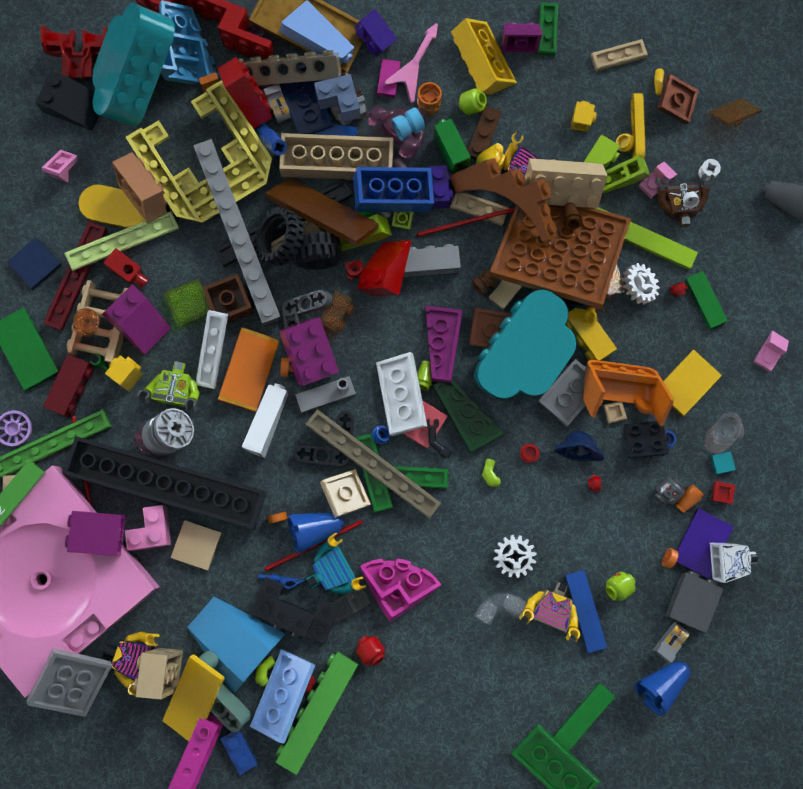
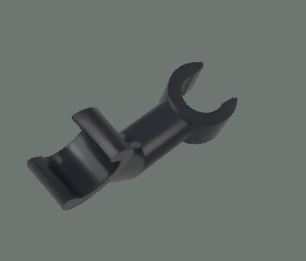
M426 419L429 445L438 451L440 456L449 459L453 452L436 441V428L439 426V420L434 419V426L432 427L430 419Z

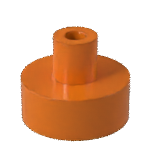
M282 358L280 377H288L289 372H293L292 366L289 364V358Z

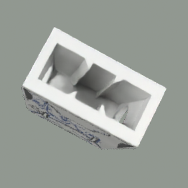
M710 543L712 578L715 581L726 583L749 575L751 573L750 564L757 563L758 561L756 552H749L748 546L730 543Z

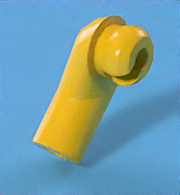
M661 68L656 69L654 76L655 92L659 96L663 89L664 70Z

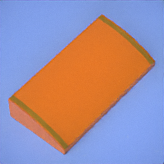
M241 328L218 397L220 402L257 412L279 340L246 328Z

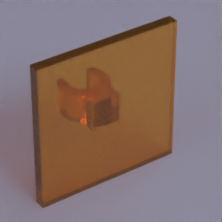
M742 98L709 111L712 116L728 126L734 124L735 127L742 125V120L762 112L760 108Z

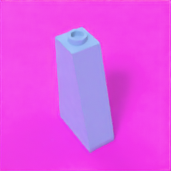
M308 0L281 22L279 31L283 35L312 52L323 54L322 51L333 50L334 53H339L340 65L343 63L347 64L352 59L354 46Z

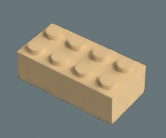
M529 158L525 184L528 185L546 179L551 189V198L545 200L548 205L565 206L567 203H574L575 207L598 208L607 174L603 164Z
M157 648L143 652L137 660L139 676L134 682L136 697L163 699L173 694L180 679L183 650Z

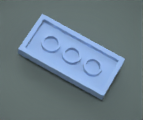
M280 650L250 727L279 743H285L315 664L288 651Z

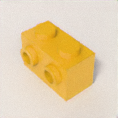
M121 355L111 361L110 368L105 372L107 376L128 392L144 375L139 371L142 367L131 358L127 357L124 359Z

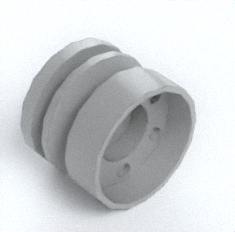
M176 408L166 409L146 422L142 431L143 443L153 454L168 456L191 442L194 435V426L190 417L182 410Z

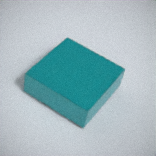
M731 451L710 456L715 475L736 470Z

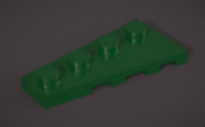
M453 379L451 383L439 382L433 385V389L470 453L504 435Z

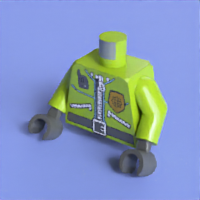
M175 361L172 371L162 370L161 374H158L144 390L138 392L137 400L145 398V404H148L149 397H151L154 402L185 407L186 411H188V408L193 407L194 412H196L199 390L192 377L184 374L186 364Z

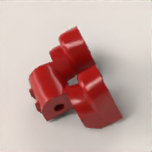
M40 25L41 45L46 54L62 57V75L70 77L72 80H75V78L87 80V78H93L96 58L108 29L103 27V35L91 34L82 30L83 48L82 53L74 52V47L76 46V32L74 30H70V34L56 33Z

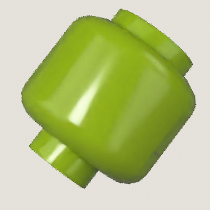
M479 89L466 91L459 98V108L466 115L477 114L484 110L487 102L486 96Z
M618 572L606 581V593L613 600L624 601L635 592V579L630 574Z

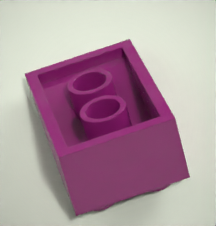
M133 284L101 314L143 355L171 329L149 300Z

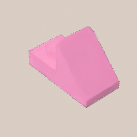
M59 150L42 167V171L52 178L68 183L69 170L77 163V155Z
M663 162L638 187L652 199L657 194V189L659 188L655 183V179L659 177L662 184L664 182L663 177L666 176L670 182L677 176V173Z
M771 331L753 362L768 372L772 371L780 356L786 353L789 341L776 332Z

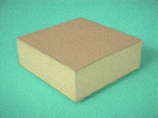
M618 401L603 405L607 424L627 419L622 402Z

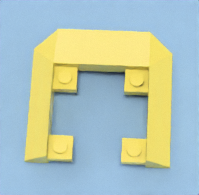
M221 80L207 88L206 93L192 100L191 104L201 119L217 110L235 140L223 146L221 150L230 163L223 170L237 203L267 184L272 157ZM159 120L145 129L141 127L126 136L127 141L138 158L140 157L143 161L145 169L147 171L150 170L155 178V182L162 185L165 191L163 196L176 217L204 223L219 214L206 179L199 183L189 167L172 176L154 147L169 139V135Z

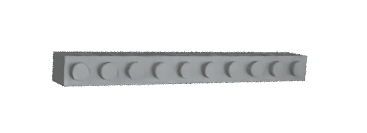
M212 139L193 145L261 322L265 326L281 319Z

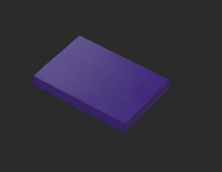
M699 508L696 509L677 549L678 559L676 563L709 579L712 574L710 543H726L733 526Z

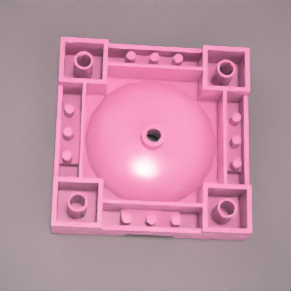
M53 465L45 471L46 474L0 528V668L24 698L29 696L53 648L80 654L159 588V585L123 544L121 556L67 552L65 539L69 535L70 527L67 525L69 515L72 514V511L97 512L85 499L84 494L70 477L62 474L63 469ZM42 574H45L47 577L45 585L40 581Z

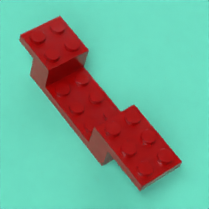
M136 0L138 5L159 13L161 0ZM163 0L192 7L193 11L200 14L202 18L215 20L219 24L218 30L223 46L230 51L236 50L248 58L250 56H261V59H268V56L275 55L272 41L249 33L251 24L249 23L247 9L225 0Z

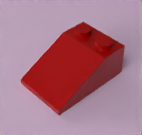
M404 240L382 243L361 271L357 289L374 297L399 295L412 241Z

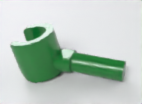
M95 354L99 361L94 363L90 360V363L97 368L107 371L109 367L105 364L104 359L100 355Z

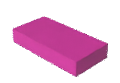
M382 59L377 91L378 96L395 98L397 83L384 85V82L399 71L400 61Z

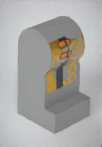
M275 84L265 88L264 93L272 107L271 111L276 122L280 123L290 119L291 115L280 85Z
M677 622L673 623L654 647L653 651L665 661L672 663L676 653L686 641L690 632Z

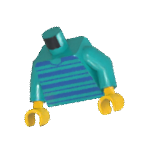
M337 533L332 534L319 548L314 557L315 564L312 566L316 573L306 578L311 589L322 584L325 590L329 589L332 593L347 594L365 588L366 585L360 586L359 580L363 579V577H355L341 549L337 546L343 540L341 539L337 542L334 538Z

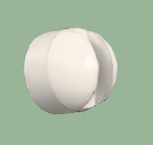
M694 191L684 194L683 202L685 207L693 208L699 204L698 195Z

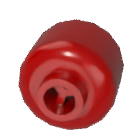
M364 636L357 642L359 645L356 648V654L364 665L374 667L384 660L385 648L377 637L371 636L368 638V636Z

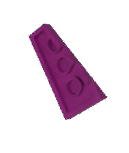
M425 305L432 381L451 383L463 310Z

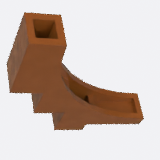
M495 158L482 161L450 175L456 193L481 189L505 196L517 204L529 216L537 228L542 242L557 237V228L552 221L550 207L545 201L551 198V189L546 179L526 185L524 174L520 168L500 174V166Z

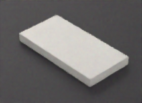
M409 352L376 362L390 436L427 427L413 353Z

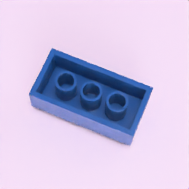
M356 167L353 175L356 212H429L432 208L434 196L431 168Z

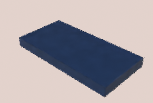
M305 64L299 66L300 70L306 71ZM316 81L279 84L297 134H314L334 127L328 109L320 110L314 85Z

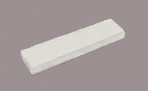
M212 310L207 312L196 385L211 389L216 387L228 314Z

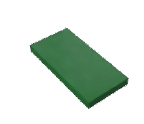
M24 307L0 320V346L24 391L27 392L59 373L58 367Z
M539 723L511 752L548 789H594L600 783V779Z

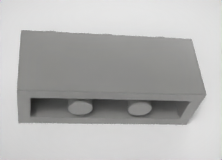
M446 244L443 247L437 248L435 246H426L424 249L410 247L404 277L459 273L461 268L459 247L453 244Z

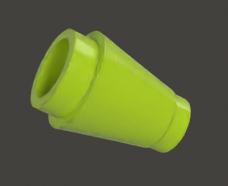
M421 361L417 371L420 390H429V387L432 385L431 362Z

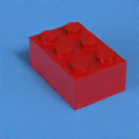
M237 57L217 68L226 90L253 129L273 118L270 113L272 107L267 101L265 93L259 89L257 81L250 75L244 62L240 63Z

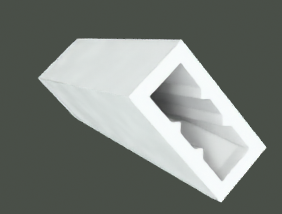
M276 383L274 386L268 385L242 445L246 452L265 458L288 397V392L285 390L286 387Z

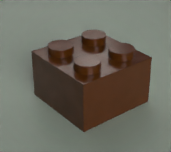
M238 273L202 287L210 309L228 314L227 324L254 314Z

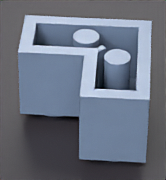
M351 74L314 83L320 110L338 106L342 122L360 118V107Z

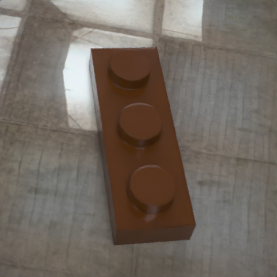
M485 105L467 150L471 158L477 160L479 154L488 149L502 111Z

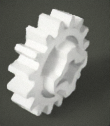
M637 263L628 267L627 271L623 272L625 277L622 278V281L626 283L623 288L628 290L626 294H631V300L636 299L638 304L642 302L644 305L655 300V297L659 295L657 290L660 289L656 285L659 281L654 279L655 273H651L650 268L645 269L644 264L640 266Z
M510 535V540L504 537V544L498 542L497 545L500 549L494 550L498 557H494L493 560L499 561L496 568L502 567L501 573L504 574L507 571L508 577H512L513 573H515L516 578L520 577V573L526 576V569L532 571L533 568L530 564L536 563L532 556L537 554L531 552L534 545L528 546L529 540L522 541V536L520 535L517 539H515L514 535ZM517 544L522 545L526 549V552L520 550ZM509 545V551L506 554H502L504 548ZM513 551H515L516 554L523 555L522 557L517 558L516 562L514 559L506 558L507 556L512 555L514 553ZM524 559H527L526 564L522 568H520L521 562ZM503 561L509 562L512 565V569L508 568Z

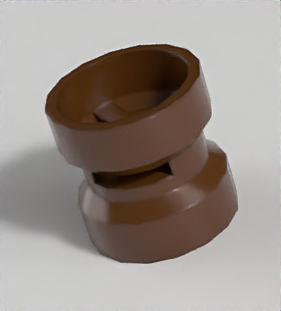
M485 270L481 277L471 281L473 287L481 296H484L489 288H494L498 285L496 278L489 276L490 271Z

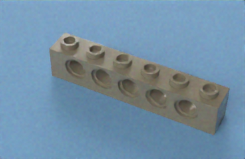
M333 50L322 51L323 54L318 55L315 52H306L304 56H297V53L287 54L284 58H279V55L268 56V59H261V56L251 57L250 61L237 58L240 63L244 62L252 70V76L258 85L328 80L342 76L339 53H334ZM317 61L324 63L325 68L323 70L317 67ZM299 62L306 65V71L299 69ZM281 64H285L288 67V73L281 70ZM264 65L270 68V74H266L263 71Z

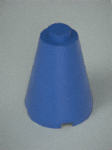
M333 513L291 514L287 518L290 536L293 537L294 542L292 543L296 553H302L321 543L332 534L341 532V527H344L342 517L335 518Z
M675 661L639 680L634 685L635 691L638 696L641 694L646 700L643 703L657 715L663 713L664 716L690 678V668L684 662Z

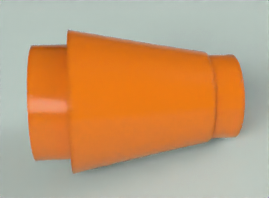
M691 484L690 487H686L685 495L675 506L682 513H685L700 502L704 494Z

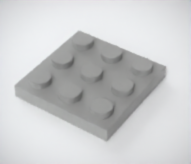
M53 648L26 700L27 705L86 717L112 667L111 661Z

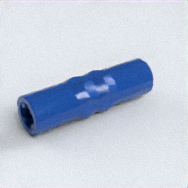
M263 123L254 129L263 145L275 155L279 156L286 152V142L266 124Z

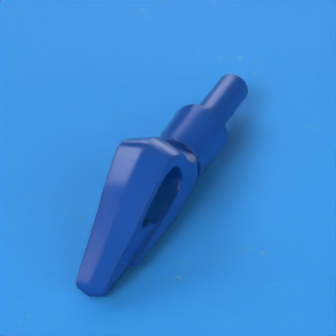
M276 574L271 576L258 575V579L264 580L265 577H269L274 581L284 583V589L290 590L306 581V579L300 580ZM293 581L295 583L292 586L286 585L287 582Z

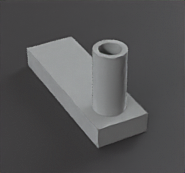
M350 376L295 394L301 413L356 395Z

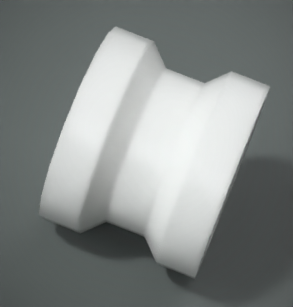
M714 159L706 160L699 169V177L701 178L705 173L707 174L706 181L710 180L711 174L716 177L721 169L720 164Z

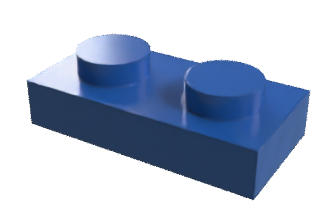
M241 730L230 732L220 738L239 775L258 765Z

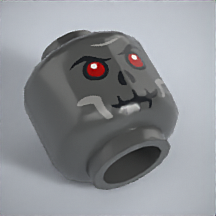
M665 477L656 486L655 490L657 493L655 495L666 506L668 504L675 505L685 495V491L682 489L684 484L677 477L674 479Z

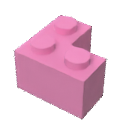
M164 505L143 508L145 528L125 530L128 551L171 545L168 509Z

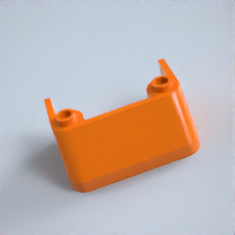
M589 360L587 362L583 401L591 417L595 418L603 400L634 403L639 412L653 414L660 426L664 425L674 399L656 370L644 366L600 360Z

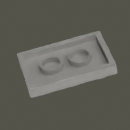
M577 359L569 365L538 401L540 405L566 427L586 406L583 401L585 366Z

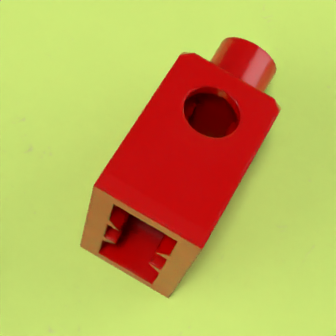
M117 248L104 261L109 271L130 286L135 283L143 289L149 282V279L142 275V268ZM129 270L133 271L131 274H127Z

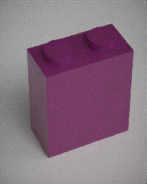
M72 511L67 522L68 527H70L69 535L65 539L67 552L121 556L126 515Z

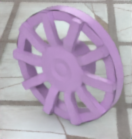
M12 410L0 416V423L1 421L6 423L5 427H0V430H5V433L0 435V442L2 444L15 447L22 445L29 439L32 433V423L26 414ZM13 414L19 415L16 421H14ZM10 415L11 421H7L4 418ZM23 416L26 420L22 423H19L21 417ZM28 423V428H22L24 424ZM27 431L26 436H24L21 432ZM6 435H9L7 442L2 439ZM18 435H20V436L23 438V439H22L21 441H19V442H18V437H17ZM12 437L15 438V443H10Z

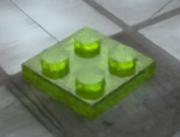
M199 279L164 292L178 328L207 317V312L211 310Z

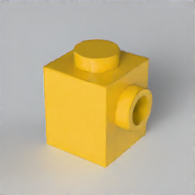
M577 101L570 129L588 132L591 124L595 123L597 115L594 112L595 105L586 101Z

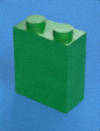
M452 119L441 120L434 126L433 142L444 164L447 165L448 172H451L452 175L468 168L471 157Z

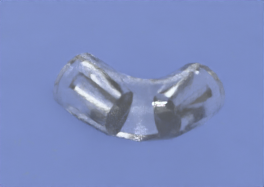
M496 593L485 598L473 616L491 626L495 617L500 613H508L518 619L527 601L510 593Z

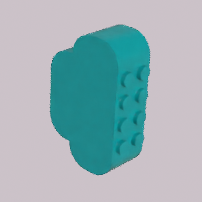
M135 3L129 4L122 16L116 15L112 19L93 70V85L95 86L93 108L98 115L133 127L139 125L145 115L173 42L175 25L172 19Z
M537 290L514 304L510 310L512 315L502 321L499 326L501 331L491 337L488 342L491 344L490 347L483 349L477 358L480 361L474 371L475 382L482 391L491 397L509 398L517 393L527 396L545 393L552 386L575 352V335L565 326L568 319L566 304L561 298L550 291Z

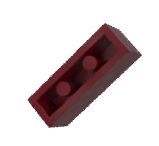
M67 354L43 407L70 418L76 412V403L79 397H82L85 393L86 388L84 386L87 380H90L93 376L94 366Z

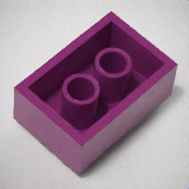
M320 317L312 318L279 331L298 385L304 386L339 372Z

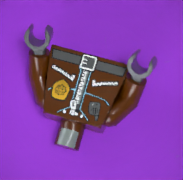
M706 173L702 175L703 185H701V182L669 184V178L666 176L663 177L664 182L661 184L660 178L657 177L655 183L659 186L657 189L659 206L668 214L669 218H679L680 227L690 226V217H695L703 209L708 199L709 185L715 181L713 174H711L709 181H706ZM694 191L698 195L699 204L693 208H687L684 205L683 196L687 192Z

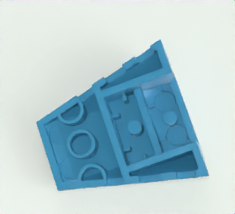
M161 0L159 14L172 19L175 25L173 42L161 74L164 80L192 85L199 84V78L216 72L214 67L216 63L213 56H210L206 47L208 44L206 39H202L200 34L201 27L193 8ZM216 72L218 79H221L219 72Z
M215 596L187 627L203 652L213 651L216 653L219 662L215 670L225 677L223 682L233 694L238 691L250 674L286 635V633L272 628L271 625Z

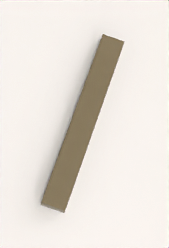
M318 409L305 424L428 519L431 518L440 506L441 502Z

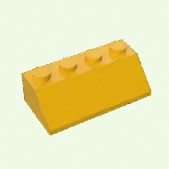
M465 18L451 31L454 43L458 46L461 57L466 62L469 68L468 71L473 77L477 89L484 94L491 95L517 83L487 22Z

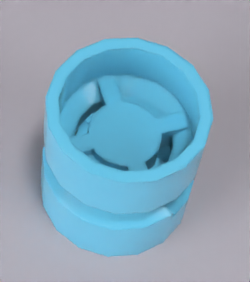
M415 107L406 111L405 116L399 115L391 119L393 129L401 141L411 137L412 132L417 134L426 129L424 120Z

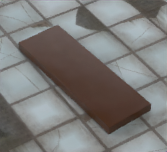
M291 177L266 192V199L298 214L305 220L354 246L375 232L379 226V223Z

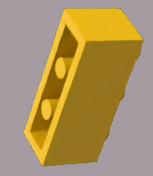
M573 309L568 313L565 326L575 335L576 344L579 347L582 346L586 351V358L588 360L602 361L614 353L617 348L598 321L594 324V317L591 316L588 318V323L586 322L585 314L589 309Z

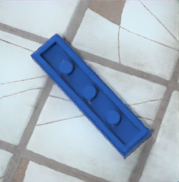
M585 570L565 575L571 599L576 607L578 623L587 653L607 648Z

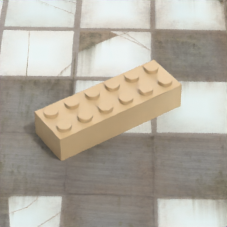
M281 134V139L287 145L286 152L280 155L279 169L281 177L353 180L356 167L393 166V138Z

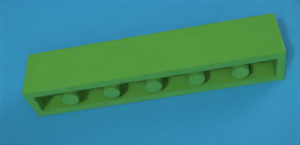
M339 651L336 655L332 653L326 663L329 665L327 672H321L316 681L319 683L316 691L311 690L306 699L309 704L306 709L301 708L296 717L299 721L296 727L291 726L286 745L281 744L275 754L278 757L275 763L296 775L359 664Z

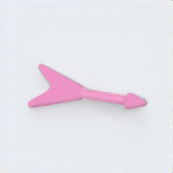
M437 23L425 32L426 36L413 60L384 82V85L404 83L410 103L415 101L419 62L431 40L436 38Z

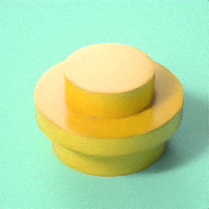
M630 134L619 135L616 139V143L620 145L618 150L621 152L631 150L634 145V138Z

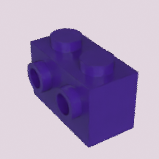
M376 9L367 14L354 26L356 34L364 40L368 50L375 56H378L397 40Z
M447 165L428 166V168H431L434 204L431 209L449 208V203L453 200V191L449 189L448 184L451 183V172H447Z

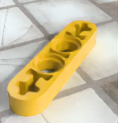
M633 93L631 96L632 137L634 138L632 156L640 155L644 159L643 94Z

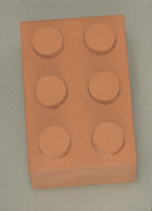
M131 152L112 162L118 186L147 224L167 214V202L163 196L165 191L160 183L157 184L151 171L145 169V165L140 157L137 158Z

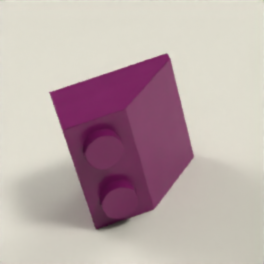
M514 22L503 24L501 32L502 52L537 53L542 38L540 24H516Z

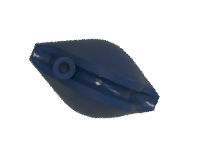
M583 431L571 432L566 440L554 449L555 453L576 461H603L605 458L604 454L597 448V440Z

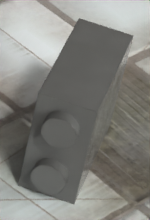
M693 571L681 573L665 617L701 633H707L723 588L719 587L718 582L707 578L705 581L700 579V575Z

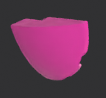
M377 559L359 567L370 591L389 622L394 621L441 587V583L425 568L420 569L412 565L410 561L395 559L394 561Z

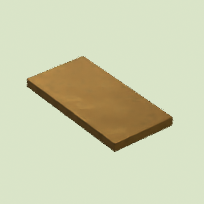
M306 0L258 1L249 18L250 24L305 53L312 52L279 31L281 22ZM308 0L354 46L352 59L347 64H341V72H348L364 41L356 34L354 28L359 20L322 0Z

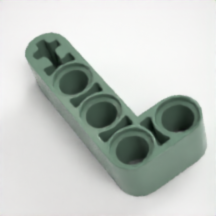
M206 651L199 657L213 669L218 665V656L213 651ZM222 683L210 712L228 730L238 732L249 721L251 714L248 708Z

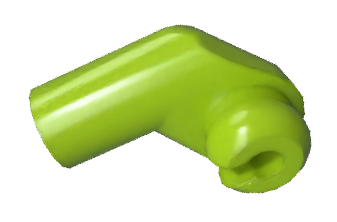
M486 459L482 476L489 486L498 487L501 480L493 472L495 461Z
M272 656L268 657L256 668L255 682L262 687L268 683L267 671L276 663Z

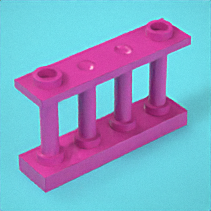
M209 713L207 720L199 718L168 789H196L224 726L213 714Z

